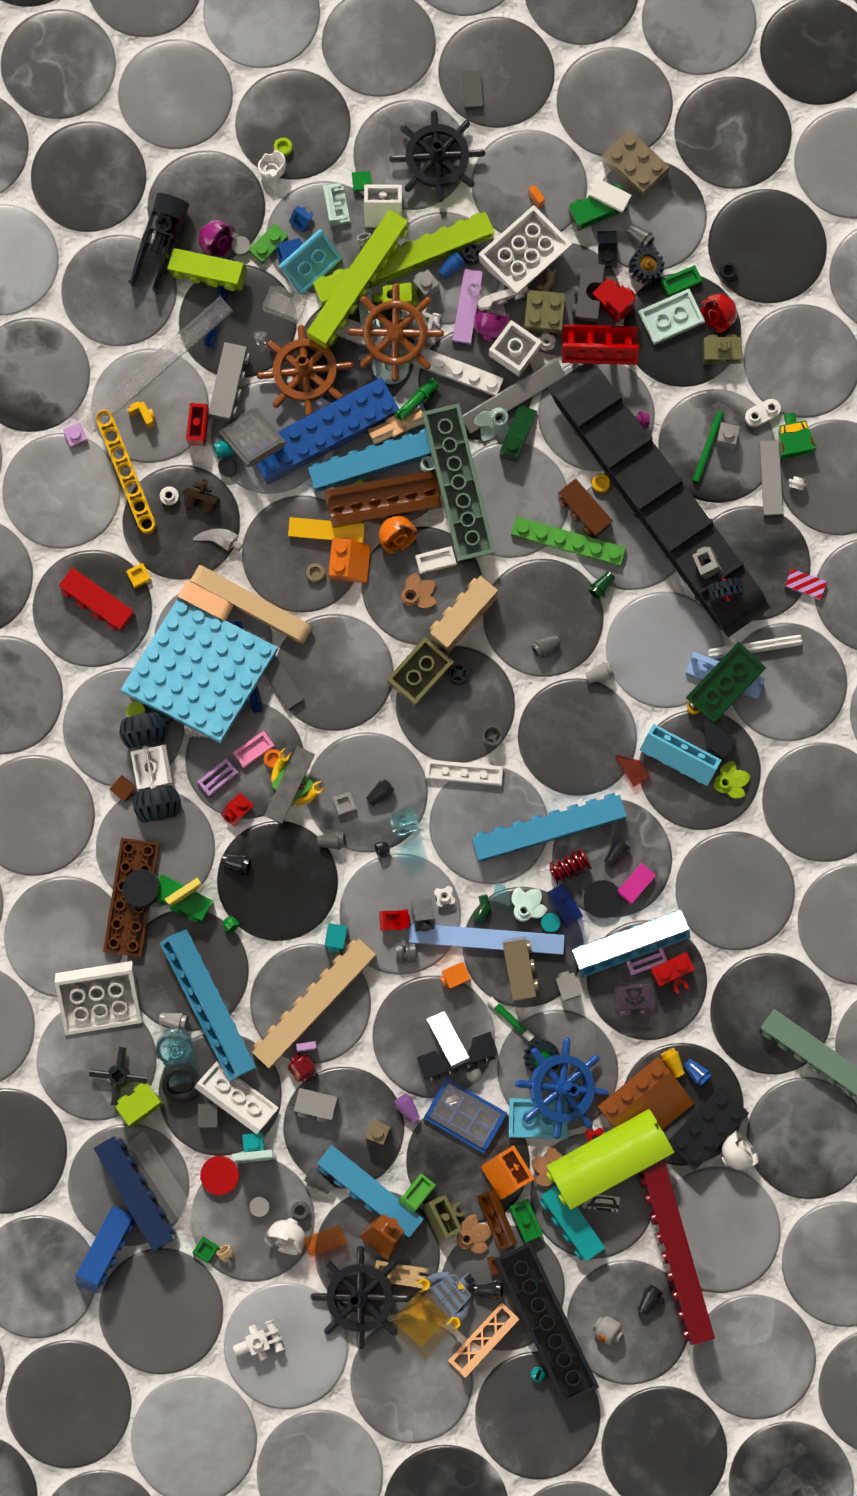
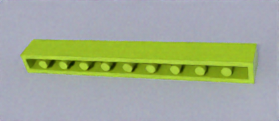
M480 212L475 213L465 221L463 219L458 220L450 227H441L433 234H424L416 241L404 242L401 247L397 248L395 253H390L387 265L384 269L380 268L377 273L379 274L374 284L370 283L367 289L446 258L455 252L463 251L464 247L469 243L478 245L494 238L495 232L486 212L482 214ZM349 268L345 270L338 269L332 275L327 277L321 276L313 282L314 290L322 308Z

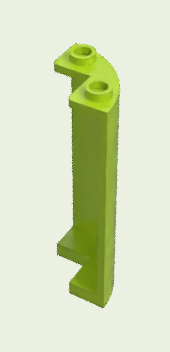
M648 1109L546 1165L549 1170L546 1175L551 1184L555 1182L561 1192L558 1196L563 1206L567 1204L571 1210L675 1152L654 1115Z

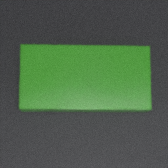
M421 1173L398 1202L414 1214L436 1185Z

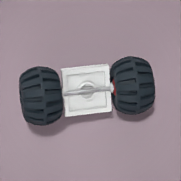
M157 712L124 718L121 721L119 731L122 742L127 748L143 747L141 750L130 752L137 789L150 787L149 790L137 792L134 797L133 809L136 816L141 822L159 821L177 816L181 808V798L176 789L172 786L157 788L158 785L173 783L166 745L150 746L165 741L167 735L165 719Z

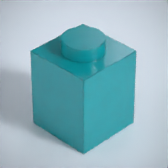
M328 923L324 947L328 948V952L339 953L340 950L344 951L348 926Z
M262 1132L242 1135L244 1153L265 1150Z

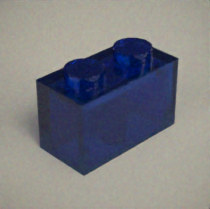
M565 883L547 892V896L565 928L583 919V915Z

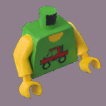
M286 748L279 752V758L273 767L271 786L275 791L290 760L288 762L287 760L293 755L291 752L288 756H285L284 750ZM305 775L291 806L311 803L319 793L326 791L327 788L320 789L319 784L322 781L313 783Z

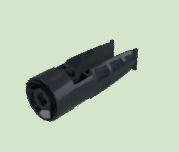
M157 193L139 246L131 280L128 281L131 287L135 286L153 236L152 234H156L150 250L154 253L161 254L165 240L168 238L152 288L155 295H158L157 290L168 268L173 248L176 247L190 206L186 201L169 194ZM155 215L158 217L155 221L156 229L151 228ZM166 222L168 224V227L162 229L161 224L164 225ZM173 223H178L177 228H176V231H175V234H174V236H173V234H172V232L174 231V225H173Z

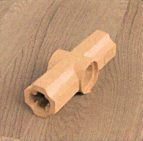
M420 408L415 409L404 422H400V419L397 420L394 415L384 423L368 429L372 443L377 445L391 438H400L407 434L409 430L423 425Z

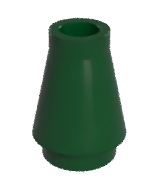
M607 571L590 585L589 593L598 600L604 598L615 580V576Z

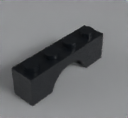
M490 1031L472 1038L471 1048L467 1053L469 1061L453 1069L448 1060L441 1057L436 1051L418 1056L417 1060L424 1080L429 1079V1082L440 1079L441 1074L453 1075L458 1073V1069L465 1066L466 1069L477 1066L476 1062L484 1060L485 1063L495 1060L498 1051Z

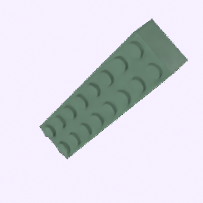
M460 404L422 412V420L457 562L495 553Z

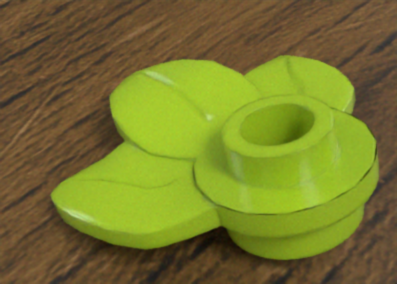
M734 761L727 762L721 767L720 775L714 780L715 789L720 793H727L731 798H742L745 796L742 787L749 782L750 775L745 771L737 770ZM722 780L727 783V786L722 784Z

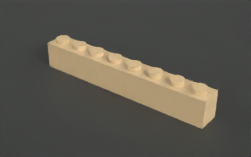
M360 939L357 941L352 940L346 947L348 951L343 956L339 954L334 959V966L330 970L326 968L319 977L321 979L317 984L313 982L306 989L308 993L303 998L300 996L292 1004L294 1008L290 1012L285 1011L279 1018L281 1022L277 1026L272 1025L267 1030V1037L263 1041L259 1039L252 1048L254 1050L252 1053L269 1069L274 1066L376 957V954Z

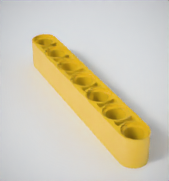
M101 410L96 415V422L138 527L143 533L151 534L156 529V522L115 419L108 410ZM103 416H109V423L102 424L100 422ZM110 433L117 434L115 441H108L107 437ZM118 450L124 451V456L121 459L114 457L115 452ZM124 468L131 469L129 476L121 475ZM132 485L138 486V491L135 494L128 492L129 487ZM142 502L145 504L144 510L136 511V504ZM145 520L152 521V526L149 529L142 528Z

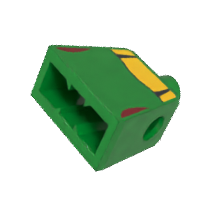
M795 413L785 414L786 424L779 426L778 429L780 460L815 453L817 446L807 422H797Z

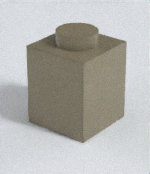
M372 1119L365 1138L384 1146L391 1127Z

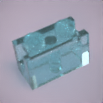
M414 806L391 813L392 818L389 819L392 832H397L398 836L420 830Z

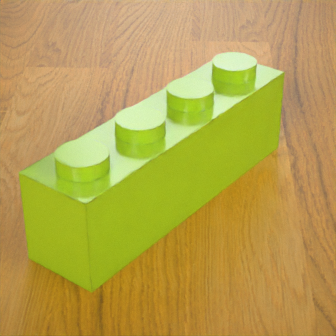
M173 248L167 268L172 277L182 280L187 278L191 282H205L212 287H218L219 285L230 291H235V289L242 290L248 271L244 263L176 248Z

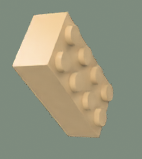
M482 576L478 579L474 578L469 583V588L465 594L461 592L455 599V605L452 608L449 606L442 614L444 617L441 621H435L430 627V640L447 655L498 597V590Z

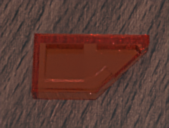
M621 755L615 757L633 788L650 778L640 760L622 757Z

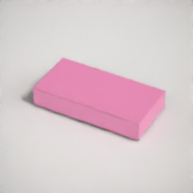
M262 731L235 750L233 754L241 766L246 768L262 757L268 750L273 749L275 745L265 731Z

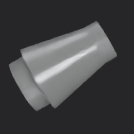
M603 662L585 673L589 684L610 680L611 677L615 676L610 662Z
M161 1013L159 1024L179 1032L186 1031L189 1024V1016L185 1015V1013Z

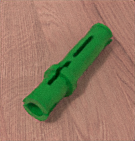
M430 378L424 386L419 387L416 393L395 412L396 419L404 422L423 401H427L430 398L429 396L439 387V383L434 378Z

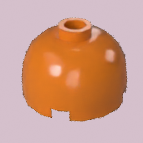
M403 516L390 517L384 520L380 527L379 541L388 553L393 554L396 553L394 550L400 548L402 551L413 543L416 539L415 531L417 532V529Z

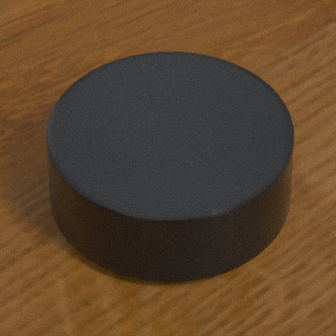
M230 457L221 459L218 464L220 474L224 477L235 475L237 472L236 461Z

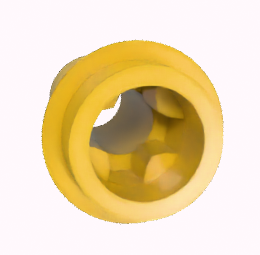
M675 1048L660 1054L662 1057L661 1061L675 1078L685 1074L679 1053Z

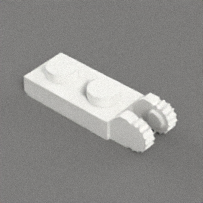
M526 286L518 294L509 288L484 296L483 298L481 297L477 302V308L485 311L489 310L493 304L501 306L508 303L507 300L513 298L515 300L523 299L528 293V288Z

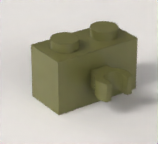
M734 334L726 335V337L708 335L703 339V365L741 364L743 359L742 337H737Z
M446 1195L437 1197L422 1205L438 1241L448 1239L463 1231L457 1218L464 1216L465 1211L460 1213L456 1211V1207L461 1202L450 1205Z

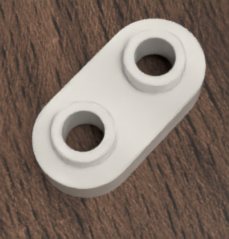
M768 399L750 408L745 414L746 424L755 428L776 418L781 411L780 403L775 399ZM768 406H774L775 410H769ZM757 414L758 418L753 419L751 415Z

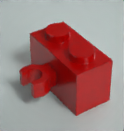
M687 952L652 968L650 972L658 988L673 982V990L678 994L677 986L679 984H682L686 990L688 989L687 982L682 980L681 977L693 972L695 969Z

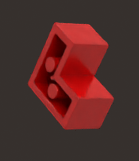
M609 278L592 293V300L600 301L599 306L618 324L634 309L635 293L629 287L625 288L623 285L620 287L616 281H611Z

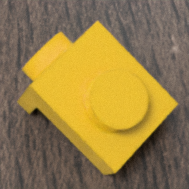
M144 401L141 403L135 402L129 406L130 408L127 411L130 417L141 413L148 429L155 426L153 420L156 417L152 409H147Z

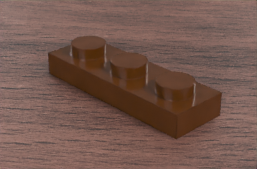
M492 1189L477 1196L499 1251L518 1244L496 1190Z

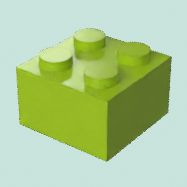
M141 1083L133 1089V1094L123 1096L117 1101L118 1105L115 1106L126 1123L131 1127H134L164 1105L148 1083Z

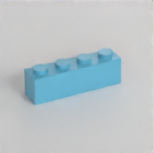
M655 724L652 725L640 748V751L661 761L663 764L708 786L721 762V759Z

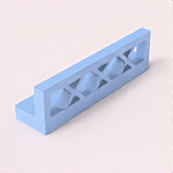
M693 652L685 674L702 680L719 661ZM759 676L741 695L757 700L765 678Z

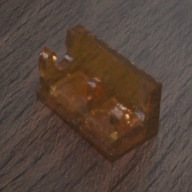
M341 1224L304 1238V1243L310 1257L346 1244L347 1240Z

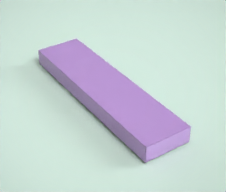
M464 269L452 342L471 345L474 316L477 310L483 271Z

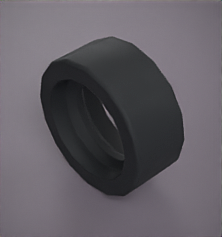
M177 1063L168 1067L163 1073L162 1089L168 1099L182 1103L195 1097L198 1092L195 1086L199 1082V1078L192 1066L185 1063ZM183 1073L191 1078L192 1085L187 1091L175 1092L169 1086V1079L175 1074Z

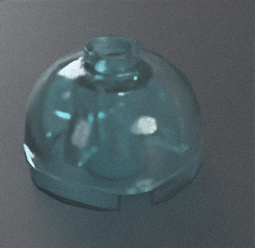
M170 1028L159 1036L156 1044V1055L158 1060L163 1061L165 1066L170 1067L173 1064L186 1063L193 1059L195 1054L194 1040L188 1032L180 1028Z

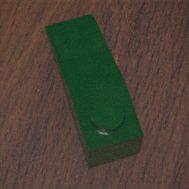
M519 405L500 449V457L515 463L518 462L537 414L536 410Z

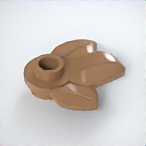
M417 573L410 575L406 580V588L401 594L403 603L407 606L417 605L422 609L434 606L436 600L430 595L434 591L435 581H420ZM409 594H413L414 599L409 600L407 596Z
M549 1147L546 1157H538L531 1161L533 1168L539 1173L535 1180L537 1184L541 1186L551 1185L546 1175L549 1172L546 1165L562 1157L558 1150Z
M476 1214L468 1216L462 1222L461 1228L463 1231L457 1234L456 1243L461 1249H470L476 1254L488 1251L485 1241L492 1234L490 1227L486 1224H478ZM464 1236H468V1238H469V1242H468V1243H465V1242H464V1240H463Z

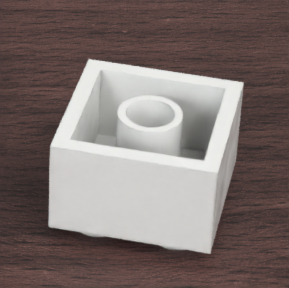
M511 320L489 349V356L520 377L540 350L542 341Z

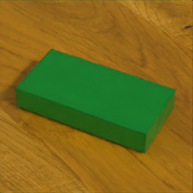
M695 265L661 279V284L668 298L703 282Z

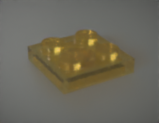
M418 1291L393 1320V1323L423 1348L448 1317Z

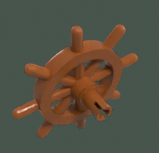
M394 283L392 286V300L381 303L378 306H375L366 296H362L360 299L361 303L370 311L364 328H349L347 330V334L350 336H363L365 345L370 352L360 362V366L366 368L375 358L385 364L392 365L391 379L393 382L399 380V365L414 359L425 369H429L431 364L421 352L426 346L428 337L444 336L443 330L428 329L427 322L421 313L431 303V298L426 297L417 307L408 302L401 301L398 283ZM392 308V323L382 314L383 311ZM400 309L409 312L410 314L399 323ZM376 318L386 329H373ZM414 319L417 321L419 329H405ZM373 336H386L377 346L375 345ZM405 337H419L417 345L414 347ZM391 342L392 357L382 353ZM399 342L406 348L409 354L399 357Z
M299 325L297 327L298 339L286 344L283 348L273 341H268L267 346L277 353L273 363V371L259 372L257 378L260 380L274 378L278 389L282 392L273 402L274 408H278L288 397L297 402H304L305 413L308 416L313 413L312 402L324 397L327 393L337 400L344 397L333 388L337 378V371L352 369L354 364L352 362L336 363L335 357L329 349L332 345L329 344L326 349L315 341L307 339L305 327ZM307 349L317 351L310 360H308ZM299 350L300 355L296 359L291 356L292 353ZM322 356L328 361V364L314 366ZM286 360L295 368L282 369V365ZM329 372L325 381L315 373ZM295 376L288 385L282 379V377ZM310 380L320 387L311 391ZM302 381L303 392L294 390Z

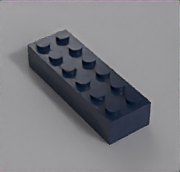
M113 1136L94 1147V1150L152 1251H158L176 1240L175 1235L177 1231L172 1223L168 1224L165 1220L167 1217L166 1212L162 1206H157L155 1202L157 1197L153 1190L147 1189L145 1184L148 1182L142 1172L138 1173L135 1167L138 1164L134 1157L128 1156L125 1151L128 1147L124 1140Z

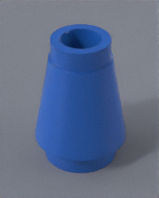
M455 252L453 255L450 254L438 272L447 279L464 268L463 265L466 262Z
M689 1059L683 1066L694 1083L700 1087H703L712 1078L709 1070L692 1059Z

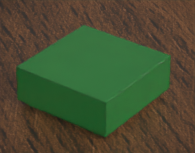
M370 171L352 172L353 192L364 191V185H371Z
M202 1236L192 1253L209 1264L219 1246Z

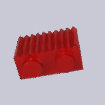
M190 403L186 441L188 445L206 446L209 419L208 404Z

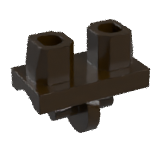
M203 479L201 484L194 483V488L200 490L189 487L183 490V495H185L184 505L195 507L196 500L200 499L203 500L201 510L209 513L214 505L218 503L219 497L205 493V491L210 493L213 491V487L207 486L208 480Z

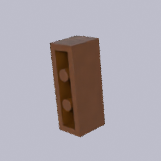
M576 478L558 492V502L564 509L567 507L570 510V516L575 522H580L583 525L582 529L587 536H592L596 539L612 525L613 520Z

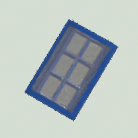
M446 1078L426 1112L424 1119L484 1154L506 1117L507 1112Z

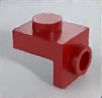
M239 793L225 806L221 816L227 823L235 827L252 810L254 805Z
M408 909L379 912L380 931H402L409 929L411 918L408 914Z

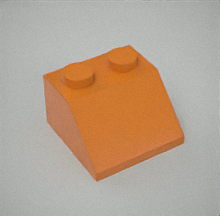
M332 538L329 580L367 583L371 545L351 539Z

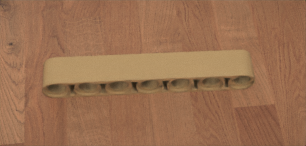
M199 565L190 582L232 603L234 608L298 643L304 644L313 628L303 620L204 566Z

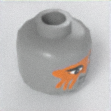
M610 1316L600 1317L593 1328L595 1338L608 1346L614 1342L619 1343L624 1334L621 1332L622 1324Z

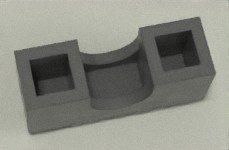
M582 262V268H578L576 279L580 280V284L575 286L574 297L578 299L577 304H573L572 308L575 322L597 324L600 301L590 299L586 293L589 289L598 288L602 284L605 265Z

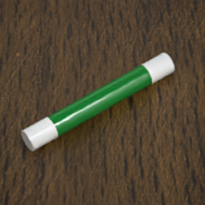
M493 997L487 1001L494 1010L529 1042L534 1038V1035Z

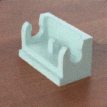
M341 183L323 185L330 226L350 223L344 186Z

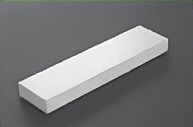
M427 760L425 779L502 786L503 766Z

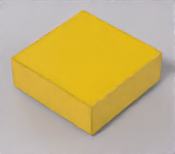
M143 563L126 571L135 589L152 581Z

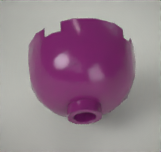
M220 220L207 223L200 230L199 245L201 249L209 256H224L230 250L232 241L235 239L232 237V232L235 233V229L233 226Z
M476 310L474 327L479 334L483 335L482 339L493 342L494 338L500 336L512 319L499 314Z

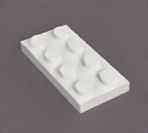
M217 1061L195 1086V1089L255 1134L261 1131L279 1108L240 1078L229 1081L221 1064Z

